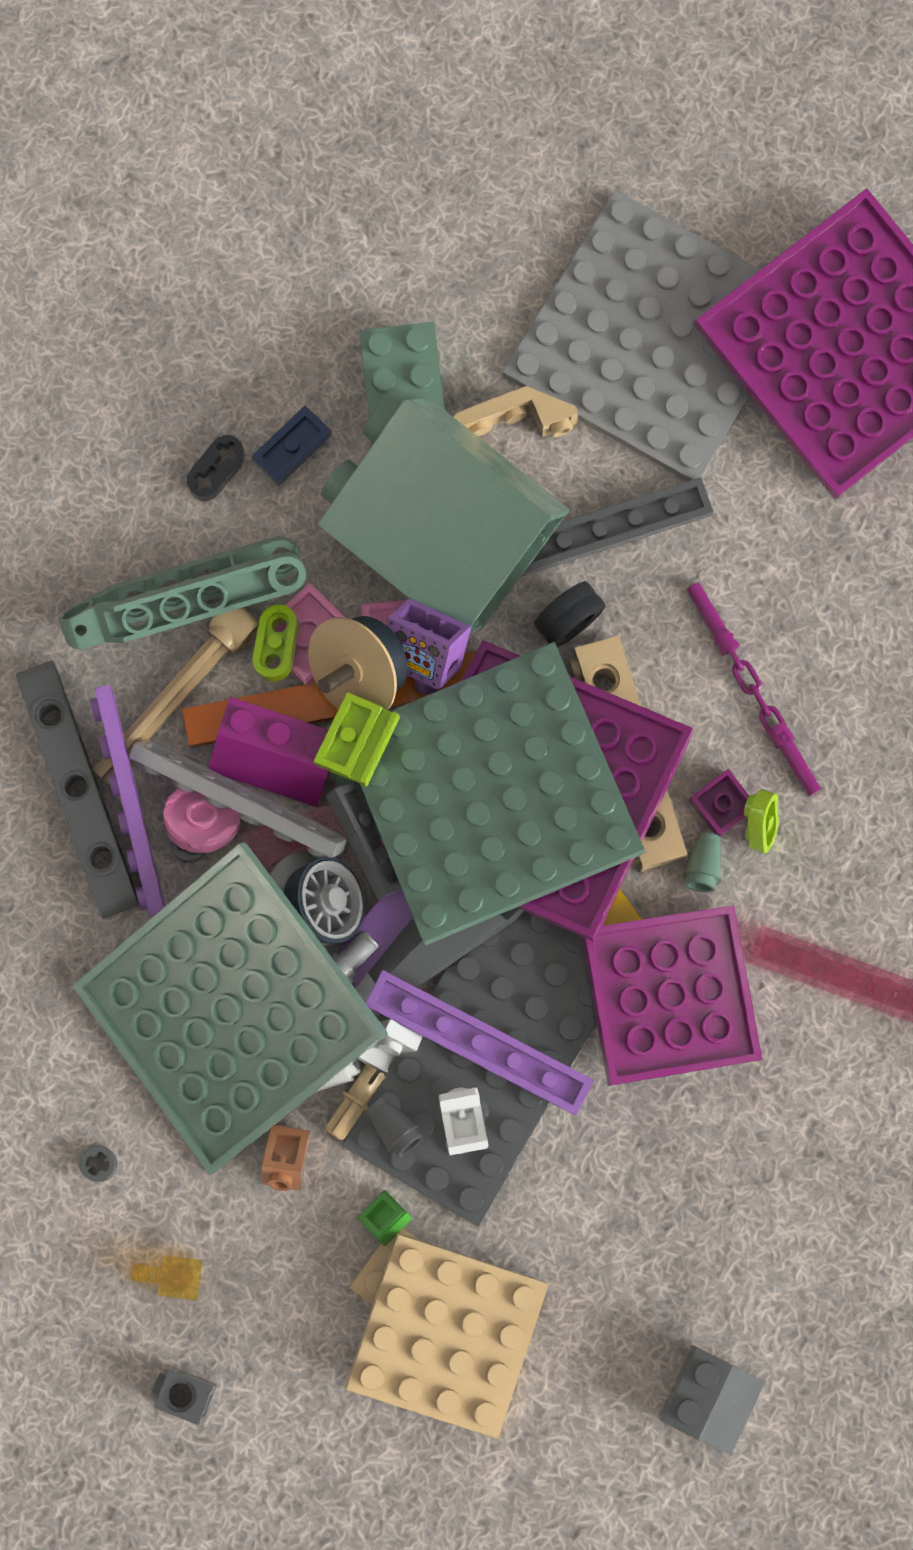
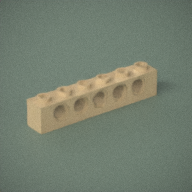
M619 635L574 649V660L569 661L573 678L594 686L593 679L596 676L607 675L613 680L614 686L606 692L641 706ZM666 790L653 818V821L659 827V833L653 837L644 836L642 844L646 853L635 857L631 864L638 863L640 873L685 860L688 855L668 790Z

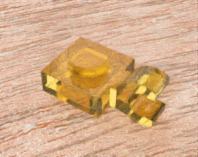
M163 1255L161 1267L133 1264L131 1280L159 1284L157 1296L198 1300L203 1260Z

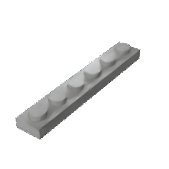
M151 739L134 743L129 758L139 762V767L143 771L153 775L163 774L173 779V785L179 789L188 792H194L195 790L207 796L206 801L219 808L229 807L239 812V817L250 824H263L274 829L273 834L276 837L288 842L296 840L308 846L307 851L316 857L332 858L343 853L349 841L345 835Z

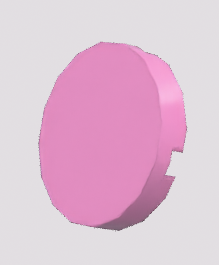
M177 788L168 796L163 811L164 830L169 839L181 849L193 853H211L225 847L235 838L240 827V813L229 807L219 808L206 801L207 796L195 790L194 792H188Z

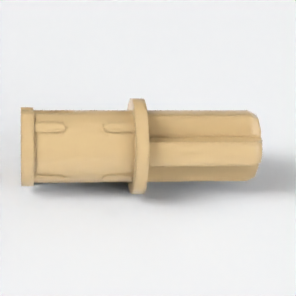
M369 1064L364 1065V1069L348 1093L345 1091L342 1093L344 1099L325 1126V1130L330 1135L339 1140L346 1138L363 1110H368L367 1104L386 1078L383 1073H377V1069Z

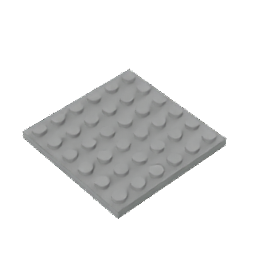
M614 190L506 365L502 376L520 387L528 386L576 406L580 421L687 481L700 478L736 421L750 394L693 323L760 270L619 191Z

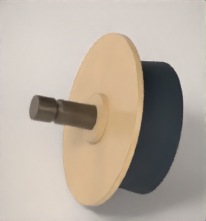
M358 616L352 619L337 617L321 623L311 636L308 649L311 672L320 691L334 707L339 710L347 692L382 706L383 709L388 710L391 707L396 691L403 686L406 680L408 668L403 646L387 625L369 616Z

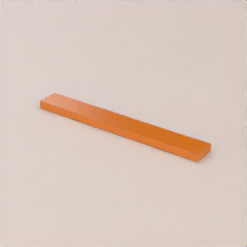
M477 651L464 653L459 671L442 688H438L437 691L462 681ZM406 676L403 686L396 691L395 699L389 709L404 706L430 694L417 692L415 689V679ZM316 682L308 687L300 685L236 698L310 724L334 720L338 709L320 691ZM229 700L182 709L190 748L215 743Z

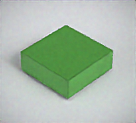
M384 1190L357 1219L385 1247L396 1236V1233H399L408 1224L412 1217Z

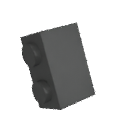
M692 1345L660 1413L659 1419L663 1423L703 1443L732 1455L765 1381Z

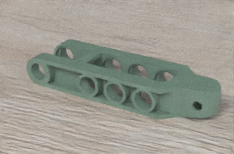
M284 536L273 537L111 585L68 609L59 617V623L67 644L73 649H85L105 642L125 643L293 593L304 584L306 569L294 541ZM281 547L291 551V553L284 552L271 555L275 549ZM205 569H211L216 571L214 573L198 577L200 572ZM297 570V574L293 580L288 582H283L279 580L294 574ZM168 580H175L179 582L177 584L161 588L162 585ZM131 591L143 593L125 599V596ZM222 596V598L214 604L204 602ZM185 607V609L177 615L167 613ZM147 619V621L140 626H134L130 624L133 622Z

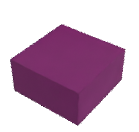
M727 769L692 795L688 801L711 831L721 837L746 818L744 816V809L749 794L731 771Z

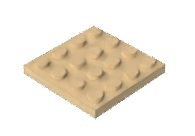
M396 1233L345 1389L498 1439L549 1284L545 1281Z

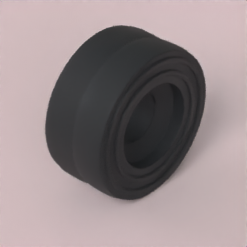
M583 581L569 588L552 601L539 614L534 625L549 644L555 642L556 647H559L576 637L594 622L603 612L606 605L601 597L596 594L592 586L588 582Z

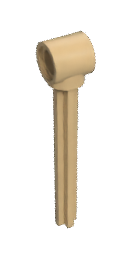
M244 607L213 617L208 631L211 637L124 733L129 755L134 743L150 739L228 651L232 654L235 651L240 652L254 639L255 633L258 630V619ZM103 757L92 769L105 782L110 784L108 775L115 773L111 758L104 759Z

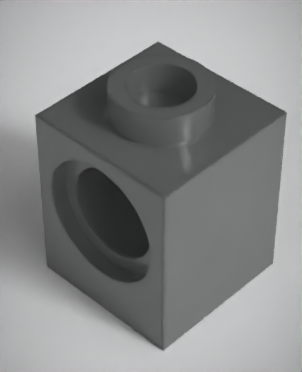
M175 1367L169 1368L167 1374L160 1372L155 1382L151 1396L156 1397L157 1400L153 1408L200 1425L204 1420L217 1384ZM177 1383L188 1385L192 1391V1400L186 1406L178 1405L172 1398V1389Z

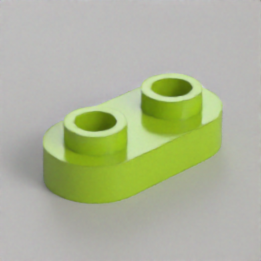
M277 604L268 607L259 619L252 662L259 676L269 682H277L286 678L290 674L294 663L300 625L293 610L286 605ZM278 624H287V627L284 631L275 632V628ZM279 659L280 664L278 667L273 669L268 667L270 661Z
M760 789L756 795L751 794L745 805L744 816L748 817L745 839L749 840L750 849L766 854L772 847L778 830V795Z

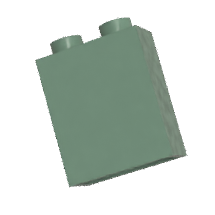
M429 397L404 400L401 405L393 398H389L374 412L364 428L363 435L374 444L361 463L357 466L351 460L344 461L324 484L321 496L331 503V506L318 525L408 598L470 625L471 635L482 630L570 509Z

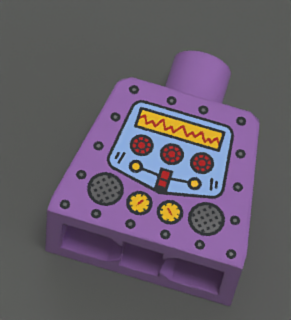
M411 598L406 600L387 618L388 627L394 632L403 646L407 658V676L415 679V689L417 692L432 694L438 688H442L459 671L471 631L470 625Z

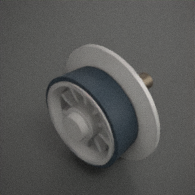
M309 852L290 854L275 865L270 876L331 956L334 952H337V949L344 941L355 935L363 920L364 896L357 877L340 860L330 857L319 858Z

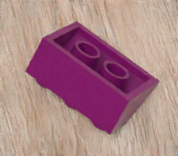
M230 697L217 733L208 768L228 778L317 807L329 771L316 766L313 761L328 729Z

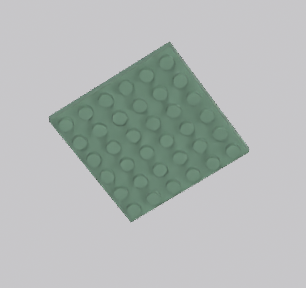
M555 642L392 710L391 712L394 711L399 714L400 719L368 786L361 785L425 945L646 853Z
M246 842L238 844L72 985L209 1175L217 1172L388 1034Z

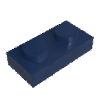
M304 406L251 456L252 461L280 486L332 436V431L307 406Z

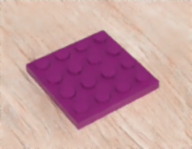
M735 905L605 925L601 927L594 942L582 937L608 1086L763 1060Z

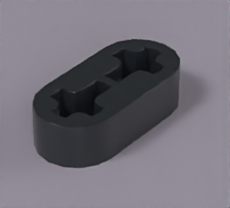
M232 435L218 437L192 467L187 475V485L194 498L200 501L214 499L240 469L245 460V452L238 438ZM233 446L236 458L234 460L226 458L218 466L217 464L222 458L219 450L222 447L228 450ZM214 470L215 472L210 478L213 487L210 489L203 487L201 490H198L199 485L196 478L200 476L205 479Z

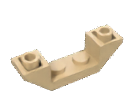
M524 386L459 411L455 414L454 418L479 437L491 431L494 424L506 421L507 424L516 423L524 419L528 411H532L542 437L552 434L553 437H560L573 430V425L577 424L578 411L576 406Z

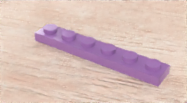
M110 685L94 688L97 698L90 699L95 722L102 720L105 736L99 737L104 759L111 758L115 772L108 775L113 797H121L124 811L117 812L122 834H130L133 849L127 850V857L131 872L139 871L142 887L136 888L141 911L148 909L149 917L154 916L165 907V902L114 691Z
M382 970L366 1001L368 1007L378 1014L399 1023L574 1116L577 1115L594 1082L593 1079L384 970Z

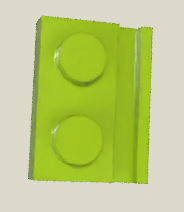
M347 692L313 762L320 768L346 779L354 780L367 787L400 719L399 714L383 709L382 706Z

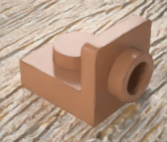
M274 1125L270 1128L262 1162L263 1184L269 1185L278 1191L301 1189L302 1172L310 1140L309 1130Z

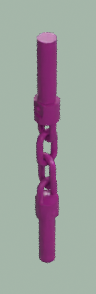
M700 582L687 588V592L713 634L715 645L719 646L720 654L722 656L731 655L735 662L732 667V673L745 694L754 695L761 706L759 719L776 749L780 748L807 796L810 797L821 790V787L793 742L795 738L779 710L774 706H767L759 691L762 683L753 666L746 660H740L735 653L740 644L733 638L734 634L730 633L729 629L727 630ZM744 666H746L756 683V686L750 684V689L747 688L738 673V669L743 671ZM771 712L774 713L779 724L772 728L765 719V715L770 717Z

